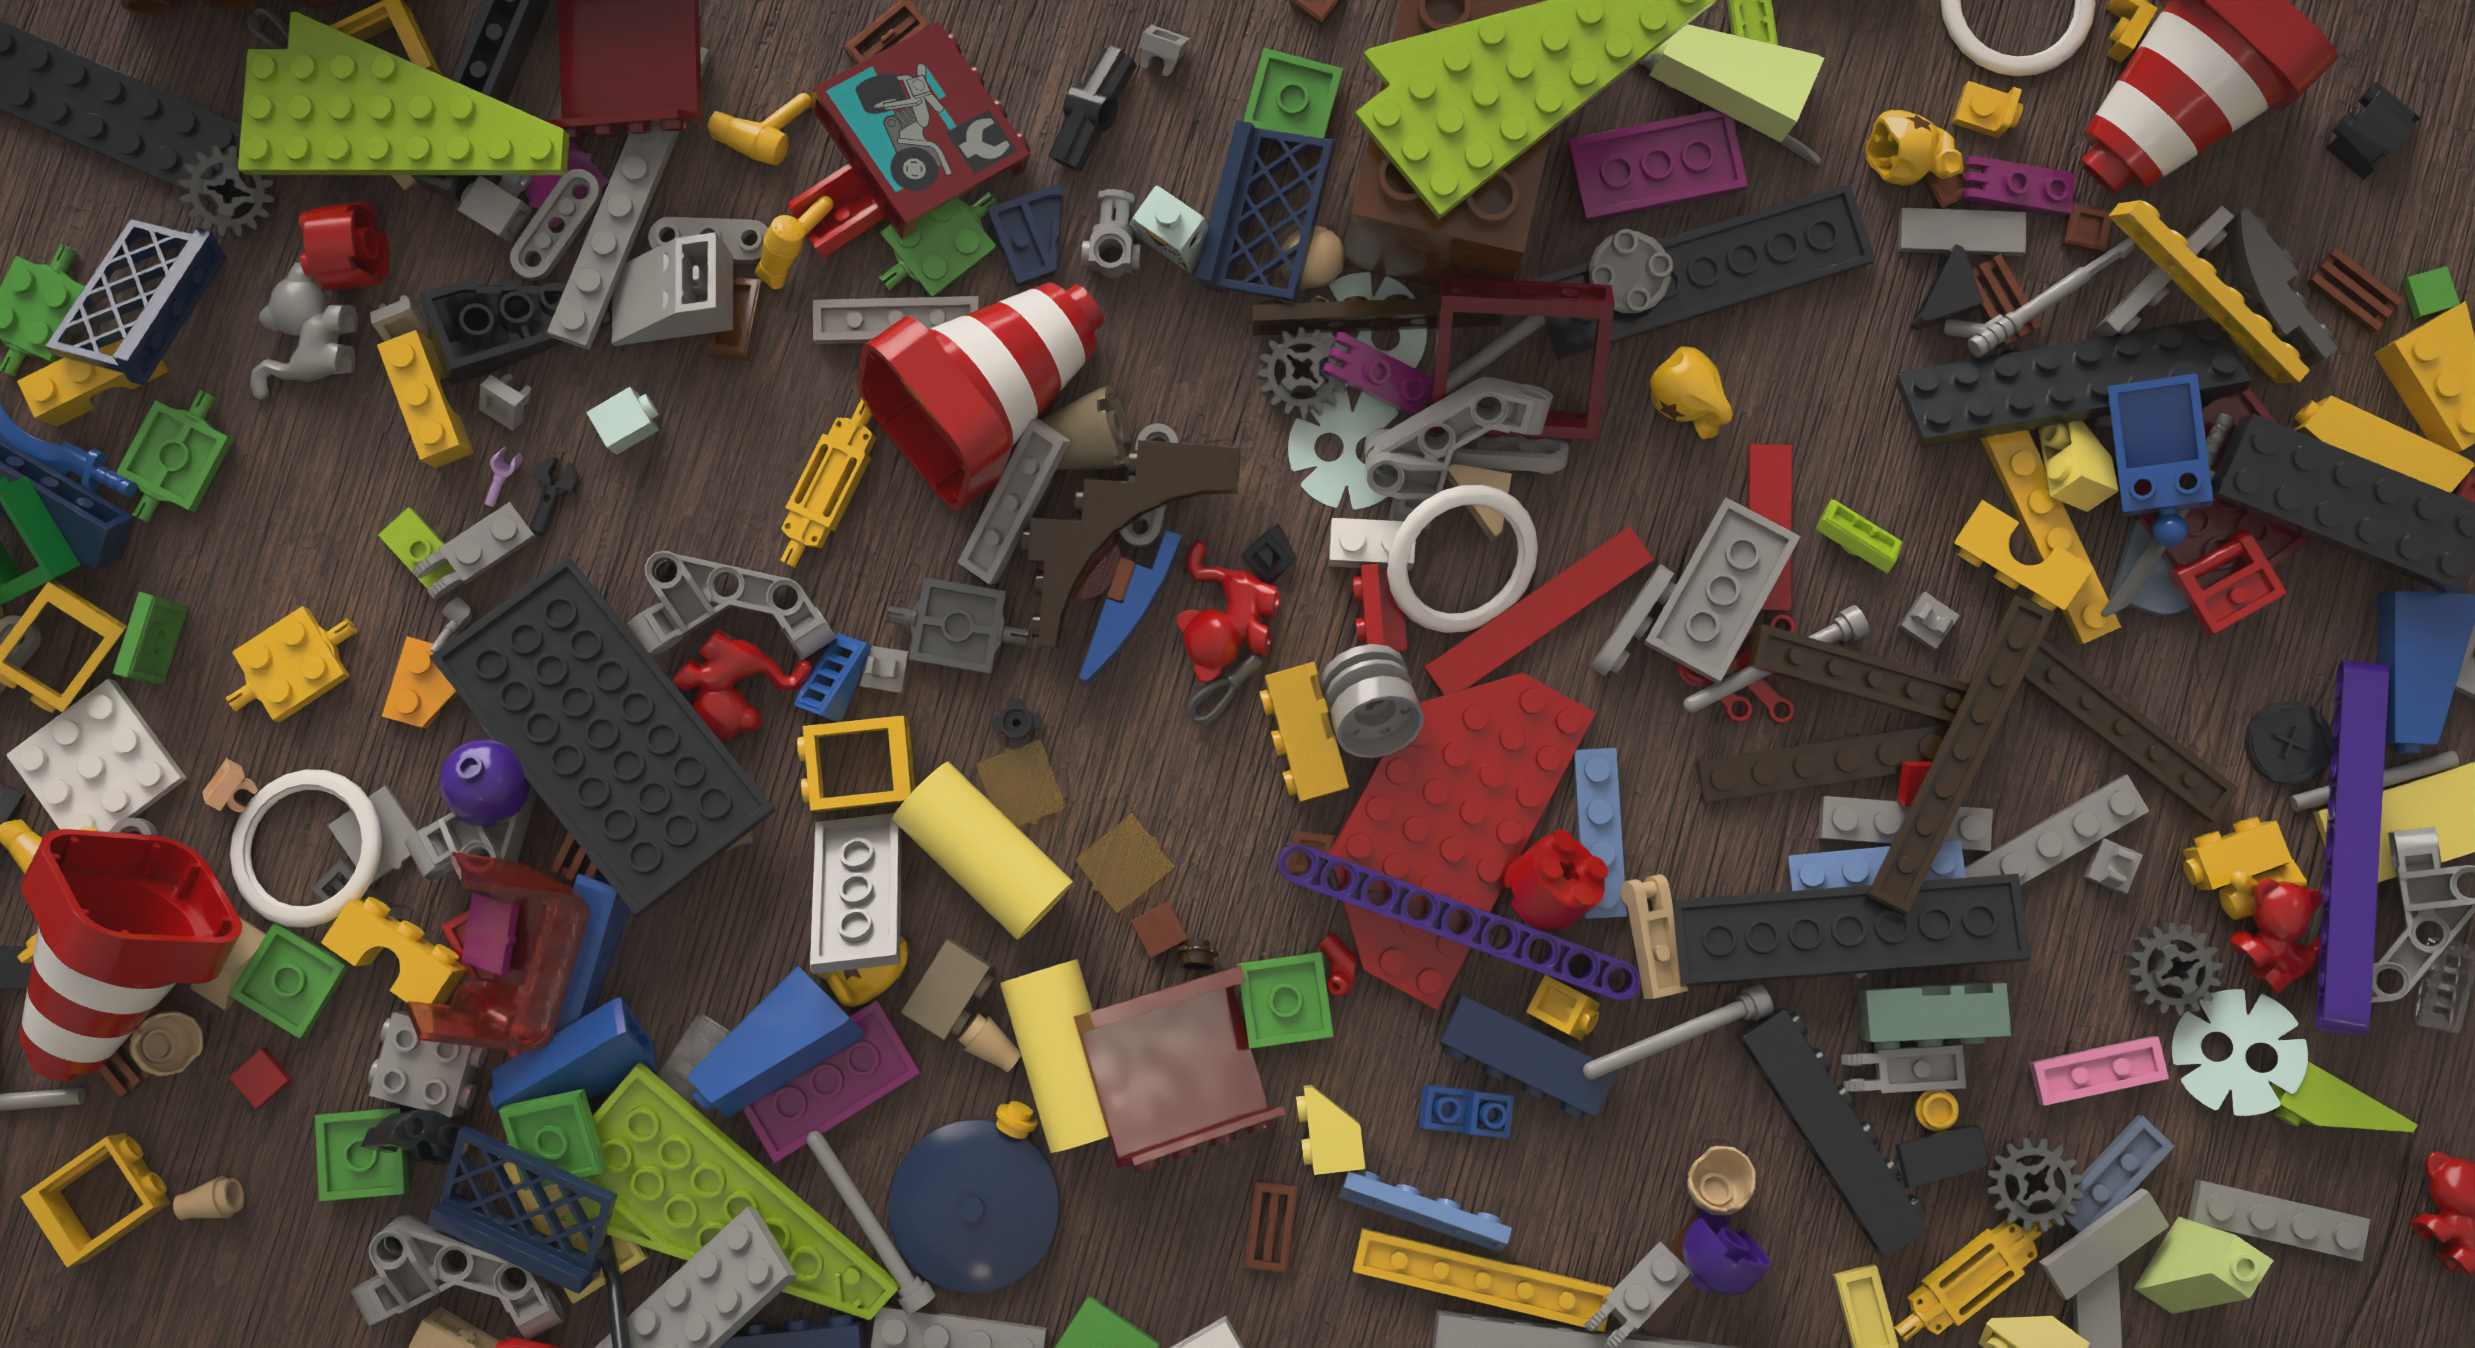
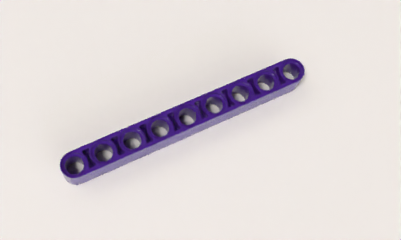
M2341 660L2336 674L2332 731L2334 745L2330 765L2316 1001V1029L2319 1032L2365 1037L2370 1024L2389 668L2387 664Z
M1287 845L1277 856L1276 866L1279 874L1292 883L1616 1000L1629 999L1639 989L1640 977L1638 971L1634 966L1622 960L1305 845ZM1301 851L1307 857L1308 867L1301 875L1293 876L1287 870L1286 861L1290 854ZM1336 866L1343 867L1348 875L1346 885L1339 890L1331 889L1326 880L1329 870ZM1380 880L1387 886L1388 894L1385 901L1374 905L1368 900L1367 889L1370 884ZM1421 895L1427 901V911L1421 918L1413 919L1408 914L1407 906L1411 898ZM1462 910L1467 917V925L1463 931L1454 934L1448 928V918L1454 911ZM1501 924L1507 933L1506 941L1500 947L1493 948L1488 942V932L1493 926ZM1541 939L1546 945V954L1540 961L1532 962L1528 956V947L1534 940ZM1580 953L1585 958L1586 966L1583 973L1573 977L1569 973L1568 962L1572 956ZM1621 968L1625 975V983L1620 989L1612 991L1608 985V976L1614 969Z

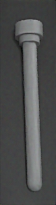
M1852 605L1838 612L1837 618L1832 620V625L1808 637L1830 644L1838 640L1842 642L1848 640L1855 642L1869 635L1870 629L1862 611L1856 605ZM1746 667L1722 679L1720 684L1714 683L1688 696L1684 700L1683 706L1688 712H1696L1772 673Z
M1760 983L1742 989L1741 995L1736 997V1002L1588 1062L1583 1067V1074L1588 1079H1595L1740 1018L1745 1020L1752 1019L1754 1021L1763 1019L1773 1014V1003L1770 995Z
M819 1131L810 1132L806 1138L808 1146L900 1287L897 1290L900 1295L898 1302L907 1315L914 1313L929 1303L936 1294L927 1281L922 1282L919 1276L914 1277L824 1136Z

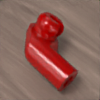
M1332 931L1317 946L1331 960L1329 977L1326 983L1328 991L1334 996H1343L1349 993L1355 985L1358 962L1352 952Z

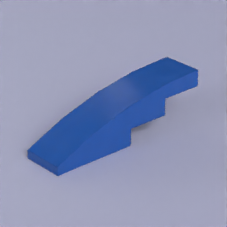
M1166 530L1153 568L1149 569L1136 564L1123 604L1106 598L1079 676L1082 682L1090 684L1121 652L1144 621L1167 581L1183 542L1182 535Z

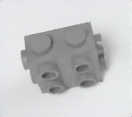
M409 1005L408 1011L393 1012L391 1018L385 1021L381 1030L380 1041L384 1044L380 1058L374 1061L369 1072L368 1082L372 1084L369 1096L421 1110H436L447 1117L463 1115L465 1109H470L476 1096L477 1086L473 1084L477 1068L482 1067L488 1053V1043H484L487 1032L474 1029L476 1022L473 1020L450 1016L449 1022L433 1018L434 1013L422 1014L411 1005Z

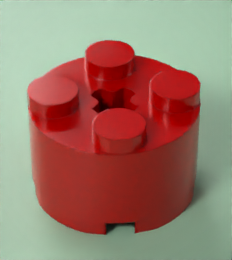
M363 201L318 207L302 212L299 216V225L303 233L305 252L301 254L300 262L304 274L307 277H315L319 285L328 291L380 285L382 281L379 280V277L386 276L389 271L390 250L386 231H377L373 219H380L375 208Z
M1560 829L1553 834L1542 837L1508 867L1505 875L1506 889L1511 886L1515 897L1511 903L1524 921L1540 931L1549 932L1551 929H1560L1559 932L1565 931L1599 904L1604 895V878L1607 877L1608 870L1602 859L1593 856L1569 832Z

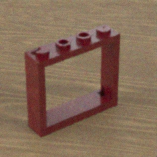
M1441 277L1430 406L1446 397L1453 312L1597 319L1586 412L1549 410L1541 435H1525L1511 431L1506 433L1492 429L1484 433L1483 436L1489 438H1497L1502 435L1523 436L1530 440L1551 437L1564 438L1572 442H1580L1585 439L1597 440L1615 306L1612 285ZM1442 427L1430 428V432L1444 434L1446 431Z

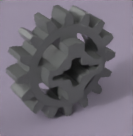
M210 146L209 158L201 152L194 153L198 164L196 166L184 164L182 168L190 176L188 179L177 180L178 185L187 188V194L178 197L179 202L190 203L192 206L185 215L188 218L199 215L202 218L199 228L204 230L209 228L211 224H215V233L220 236L224 235L227 227H230L235 236L242 235V224H245L252 230L258 228L253 218L256 215L264 218L268 217L269 214L262 208L263 202H274V197L264 194V188L273 185V181L261 179L260 175H248L252 181L253 188L246 187L239 177V158L237 157L235 146H228L225 155L221 154L218 146ZM220 163L216 175L208 180L200 178L208 167ZM227 179L229 180V187L238 192H243L244 196L235 195L234 197H227L226 203H224L223 195L216 193L214 190L207 189V186L216 187L217 185H224ZM197 193L204 194L212 203L213 215L202 206ZM243 202L252 203L244 214L231 219L236 207Z
M1299 327L1297 337L1291 338L1290 334L1285 330L1282 332L1283 343L1279 345L1273 340L1269 341L1268 345L1272 355L1261 354L1260 362L1267 366V369L1257 371L1258 379L1268 381V383L1261 387V393L1263 396L1274 395L1270 402L1273 409L1284 404L1286 417H1290L1294 409L1300 410L1302 420L1307 419L1308 410L1314 409L1319 416H1322L1323 403L1327 402L1333 407L1337 405V399L1333 392H1345L1346 385L1343 382L1330 376L1329 383L1327 384L1325 379L1319 375V371L1326 361L1336 366L1340 362L1328 356L1331 348L1335 345V340L1330 338L1324 343L1321 342V334L1318 329L1314 331L1311 337H1306L1304 328ZM1296 348L1311 349L1306 353H1295L1293 351ZM1278 363L1286 371V377L1279 386L1275 380V369ZM1298 367L1301 370H1305L1307 367H1310L1311 379L1308 380L1305 377H1301L1296 380L1295 368ZM1297 394H1311L1313 398L1295 399L1294 397Z
M2163 923L2162 932L2157 926H2149L2146 928L2148 939L2144 937H2135L2133 939L2139 949L2137 952H2126L2125 956L2133 960L2134 964L2133 967L2123 970L2124 974L2134 975L2136 980L2128 986L2129 990L2143 992L2139 999L2140 1004L2150 1005L2155 1001L2154 1012L2165 1014L2169 1009L2172 1015L2180 1016L2184 1013V1006L2189 1011H2199L2198 999L2212 1001L2213 996L2207 989L2209 986L2221 985V981L2212 976L2213 971L2222 969L2223 965L2212 962L2211 956L2218 949L2211 946L2204 947L2203 944L2207 938L2205 933H2196L2191 936V925L2181 924L2177 929L2175 923ZM2170 940L2179 941L2191 950L2181 952L2176 944H2171ZM2150 955H2151V960H2150V963H2149V966H2148V969H2147L2148 960H2149V957H2150ZM2172 962H2182L2173 970L2174 976H2163L2173 967ZM2167 986L2169 992L2175 994L2176 997H2167L2155 988Z
M2023 1138L2021 1150L2019 1151L2011 1143L2006 1145L2005 1150L2008 1158L1996 1155L1993 1163L2000 1170H1990L1986 1177L1996 1182V1186H1992L1987 1190V1196L1998 1197L2000 1200L1994 1206V1212L1998 1213L2006 1210L2009 1213L2006 1224L2009 1226L2015 1223L2016 1220L2022 1221L2024 1233H2028L2032 1224H2037L2041 1234H2046L2049 1227L2048 1222L2051 1221L2059 1229L2064 1227L2065 1221L2062 1214L2074 1217L2078 1211L2070 1202L2082 1201L2084 1197L2082 1192L2074 1190V1186L2083 1182V1176L2072 1175L2070 1172L2076 1165V1160L2070 1159L2064 1162L2060 1158L2064 1150L2061 1146L2053 1152L2048 1151L2046 1139H2042L2037 1148H2032L2029 1139ZM2028 1158L2042 1160L2039 1165L2025 1166L2021 1162L2017 1163ZM2056 1169L2063 1179L2064 1195L2055 1186L2053 1174ZM2042 1172H2046L2041 1185V1189L2045 1193L2038 1190L2034 1195L2031 1194L2028 1200H2024L2029 1185L2026 1180L2032 1182L2036 1177L2039 1178ZM2006 1177L2015 1186L2017 1197L2014 1202L2011 1201L2006 1191ZM2042 1205L2049 1210L2053 1209L2043 1214L2027 1212L2030 1207Z

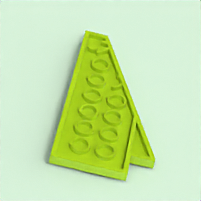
M1547 0L1369 48L1364 52L1363 59L1386 85V88L1355 112V118L1435 216L1440 219L1704 12L1716 0Z
M290 12L288 49H248L238 170L245 175H567L569 134L564 129L298 12Z
M641 1062L634 1067L592 1116L608 1170L603 1175L585 1178L584 1180L618 1195L607 1229V1235L689 1261L746 1207H751L759 1211L797 1275L782 1292L871 1320L898 1290L897 1282L889 1273ZM587 1197L578 1199L588 1219L599 1215L602 1204ZM568 1209L562 1218L577 1224L570 1209Z

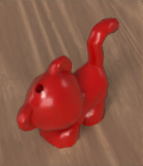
M1199 540L1194 541L1187 551L1185 568L1195 581L1222 583L1227 601V610L1225 613L1215 609H1208L1202 612L1195 609L1184 610L1176 615V624L1183 633V643L1188 656L1195 664L1194 670L1198 681L1211 682L1221 674L1225 666L1236 659L1239 647L1243 641H1247V645L1254 653L1268 656L1273 633L1269 631L1268 626L1261 623L1263 617L1274 619L1277 617L1281 594L1277 591V586L1261 582L1256 576L1245 570H1232L1223 566H1203L1201 562L1207 552V546L1205 542Z
M717 628L700 647L699 653L705 658V661L699 664L689 659L673 677L672 681L683 690L689 691L697 687L698 693L690 704L718 739L724 741L736 737L741 732H755L763 726L762 717L758 710L748 704L745 695L738 688L733 687L735 682L761 671L779 691H797L809 678L813 666L811 662L802 660L797 663L791 675H784L777 662L766 656L757 645L741 639H735Z
M2264 878L2258 882L2253 891L2255 902L2252 915L2259 929L2258 932L2253 936L2247 931H2238L2229 939V942L2234 951L2239 955L2247 954L2250 957L2251 961L2247 968L2251 975L2259 982L2266 981L2278 995L2289 984L2308 975L2312 971L2315 962L2319 960L2320 935L2309 945L2296 941V939L2305 934L2311 922L2312 914L2317 911L2322 903L2323 894L2316 889L2305 890L2294 883L2277 882Z
M2433 1151L2426 1159L2425 1172L2429 1177L2428 1193L2439 1209V1214L2431 1215L2427 1212L2417 1214L2410 1221V1224L2415 1233L2425 1241L2435 1236L2440 1243L2447 1242L2436 1253L2439 1261L2449 1272L2457 1273L2462 1269L2466 1275L2471 1277L2475 1272V1163L2457 1157L2450 1158L2444 1153Z

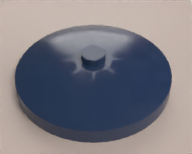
M968 1119L952 1122L923 1137L910 1149L900 1163L889 1195L891 1230L904 1258L920 1275L930 1282L945 1289L962 1293H983L998 1290L1018 1281L1029 1273L1049 1248L1054 1238L1060 1215V1194L1057 1179L1052 1166L1042 1150L1030 1138L1018 1139L1011 1137L997 1128L996 1121L985 1119Z

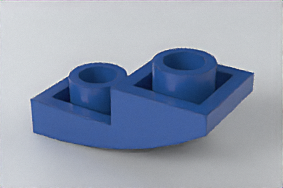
M1423 1084L1418 1127L1463 1132L1470 1135L1510 1138L1514 1096Z

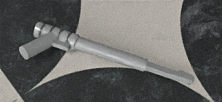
M2131 238L2125 239L2087 266L2079 267L2016 311L2009 312L2004 316L1999 314L1985 324L1947 319L1944 333L1945 335L1969 338L1968 347L1975 356L1981 357L1987 351H1990L2021 330L2023 325L2090 281L2091 276L2118 258H2125L2134 250L2135 242Z

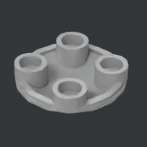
M1623 229L1607 237L1595 249L1589 263V281L1591 284L1612 285L1615 302L1614 310L1621 313H1640L1654 307L1666 294L1671 281L1673 261L1671 256L1665 252L1664 248L1653 237L1638 231Z

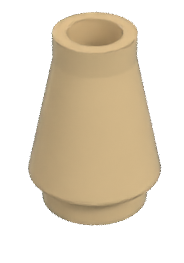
M977 1013L957 1039L964 1045V1051L1000 1067L1005 1072H1009L1021 1057L1020 1050L1014 1046L990 1016L984 1018Z
M217 1177L187 1193L177 1195L173 1202L174 1213L180 1220L190 1218H231L235 1212L240 1211L243 1207V1188L235 1178Z

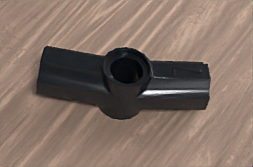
M1109 46L1104 48L1083 85L1075 84L1068 91L1063 106L1066 118L1048 157L1071 170L1083 171L1100 132L1107 131L1116 119L1118 113L1117 99L1137 67L1133 58L1116 47Z

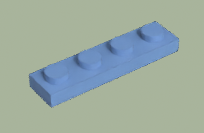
M1617 749L1576 750L1573 755L1578 842L1586 847L1593 856L1602 859L1608 870V875L1604 878L1605 891L1602 900L1586 913L1583 919L1627 917L1626 904L1620 895V887L1625 882Z
M1961 840L1942 842L1924 881L1966 878ZM1890 846L1790 855L1787 857L1791 891L1872 885Z
M1357 1170L1356 1173L1348 1171L1342 1181L1338 1197L1496 1253H1500L1508 1244L1512 1228L1503 1225L1502 1220L1495 1215L1483 1212L1474 1215L1462 1211L1461 1205L1452 1200L1438 1198L1437 1201L1422 1197L1420 1196L1421 1192L1412 1186L1397 1184L1396 1187L1380 1182V1177L1376 1174L1364 1170Z

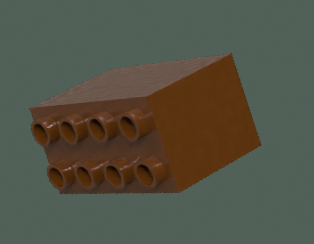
M1401 0L1392 42L1547 0ZM1383 82L1381 84L1380 92L1386 88V85ZM1552 131L1440 219L1435 216L1369 135L1351 211L1344 266L1440 288L1441 277L1514 280L1525 252Z

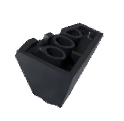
M461 281L420 293L432 343L449 386L490 374L565 343L550 337L547 330L567 283H545L543 286L516 285V282H502V285H476V282ZM607 309L599 328L612 322Z

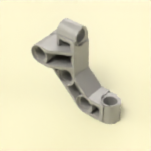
M1482 377L1391 429L1379 428L1372 431L1364 441L1366 478L1369 487L1375 493L1393 497L1389 521H1404L1424 500L1442 491L1453 451L1493 429L1506 433L1511 431L1525 435H1541L1553 395L1538 386L1492 377ZM1485 397L1498 399L1497 403L1489 408H1482L1477 405ZM1432 427H1442L1446 430L1439 437H1430L1425 434ZM1430 522L1423 529H1430Z
M669 551L653 553L645 564L646 578L661 602L647 608L628 621L629 627L652 658L670 649L685 636L731 607L775 616L782 627L781 630L797 652L801 661L837 638L817 606L814 607L805 591L796 581L674 554ZM675 563L677 566L675 578L670 582L662 583L660 580L661 568L665 564ZM725 574L736 576L739 582L737 592L729 597L720 596L716 590L718 579ZM783 587L795 589L798 595L796 605L788 610H782L775 604V594Z
M481 723L482 727L484 728L488 736L491 738V740H495L493 736L489 733V731L485 728V726ZM530 785L528 798L520 811L513 817L507 816L502 820L496 821L498 825L492 827H473L459 820L451 812L431 825L411 834L404 843L424 880L429 881L439 878L458 866L464 875L495 891H505L513 887L520 876L517 860L538 794L532 785Z
M2435 826L2388 832L2406 928L2377 963H2373L2371 1003L2394 1001L2404 997L2475 913V897H2465L2457 888V880L2462 874H2469L2475 877V866L2464 865L2440 868L2441 855ZM2424 921L2436 923L2442 932L2440 941L2433 946L2421 944L2416 937V929L2419 924ZM2387 968L2398 971L2403 979L2401 988L2391 994L2382 992L2376 983V977L2379 972Z
M407 1214L395 1218L372 1239L368 1253L378 1275L350 1291L370 1329L396 1313L400 1314L453 1285L499 1297L506 1312L510 1313L521 1334L527 1340L565 1321L560 1301L545 1278L437 1228L424 1224L420 1218L414 1215ZM393 1237L399 1239V1241L402 1243V1246L398 1245L394 1241ZM459 1250L463 1252L467 1259V1267L455 1268L448 1261V1251ZM516 1267L523 1270L527 1278L526 1284L519 1286L510 1283L506 1275L507 1269Z

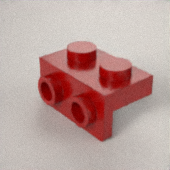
M849 163L787 204L793 216L799 219L820 197L829 196L833 200L832 210L807 234V237L822 259L886 218Z
M1378 564L1361 565L1359 576L1352 577L1354 602L1361 601L1363 617L1355 618L1357 644L1385 645L1398 652H1403L1407 649L1405 614L1397 606L1392 596L1387 569H1378Z

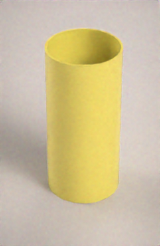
M950 762L942 764L906 798L892 817V820L1017 941L1027 934L1052 909L1074 883Z
M1078 959L1001 982L1000 986L1050 1153L1071 1149L1109 1137L1073 1017L1093 1011Z

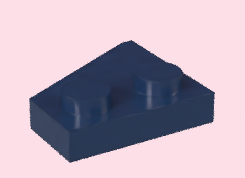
M1061 183L990 206L986 209V216L1016 288L1047 278L1056 272L1057 241L1060 229V202L1063 190Z

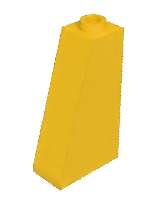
M2332 395L2317 403L2313 400L2309 401L2294 417L2298 422L2293 428L2295 431L2450 493L2475 466L2466 457Z

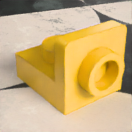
M2149 0L2110 1L2106 9L2120 17V20L2109 36V39L2113 40L2114 44L2107 56L2122 63L2134 50L2158 9L2150 4Z
M1967 81L1963 87L1952 124L1999 139L2009 127L2015 128L2021 117L2023 104L2018 103L2022 89L2013 87L2008 93H2004Z
M1545 974L1526 1013L1581 1041L1584 1035L1591 1033L1596 1026L1599 1018L1597 1010L1600 1003Z

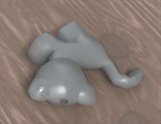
M301 262L294 263L287 277L277 284L272 291L269 304L259 314V321L265 328L271 331L281 330L284 334L300 337L298 347L289 363L266 359L252 370L250 385L253 395L259 400L269 396L267 377L270 375L283 380L311 382L332 374L352 373L355 369L354 348L338 344L342 334L356 331L358 324L356 308L351 305H330L327 307L328 296L315 283V277H307L304 274Z

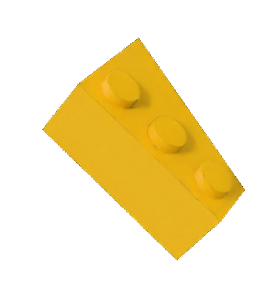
M2465 301L2373 353L2426 438L2455 453L2475 443V336Z
M1315 661L1265 675L1267 689L1259 691L1266 716L1274 714L1278 730L1271 732L1277 755L1286 754L1290 770L1282 772L1289 796L1297 794L1299 803L1348 790L1349 788L1337 741L1327 713L1326 701L1322 696L1316 675L1318 672Z

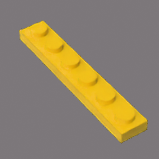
M2141 200L2119 203L2109 214V217L2214 322L2218 323L2229 334L2230 338L2275 383H2300L2310 371L2299 359L2300 353L2290 344L2282 342L2272 332V325L2262 316L2254 314L2244 304V297L2234 288L2226 286L2216 276L2217 271L2214 266L2208 261L2198 258L2187 247L2188 241L2177 231L2170 230L2159 219L2160 214L2155 207Z
M2023 430L1980 438L2039 564L2045 561L2055 546L2058 545L2092 566L2063 503L2050 497L2045 465L2029 431ZM2094 568L2066 610L2061 609L2078 646L2121 627L2115 613L2107 617H2102L2101 611L2109 600Z
M1366 1228L1361 1229L1352 1271L1581 1327H1585L1584 1324L1603 1306L1601 1302L1613 1290L1609 1286ZM1608 1315L1606 1316V1321L1598 1329L1594 1330L1605 1332Z

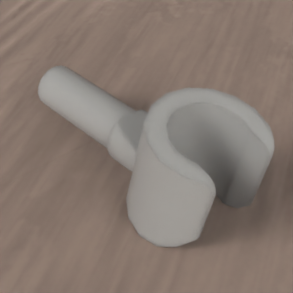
M454 598L443 609L442 614L450 622L429 649L432 653L445 646L458 629L461 630L470 624L472 620L470 607L461 598Z

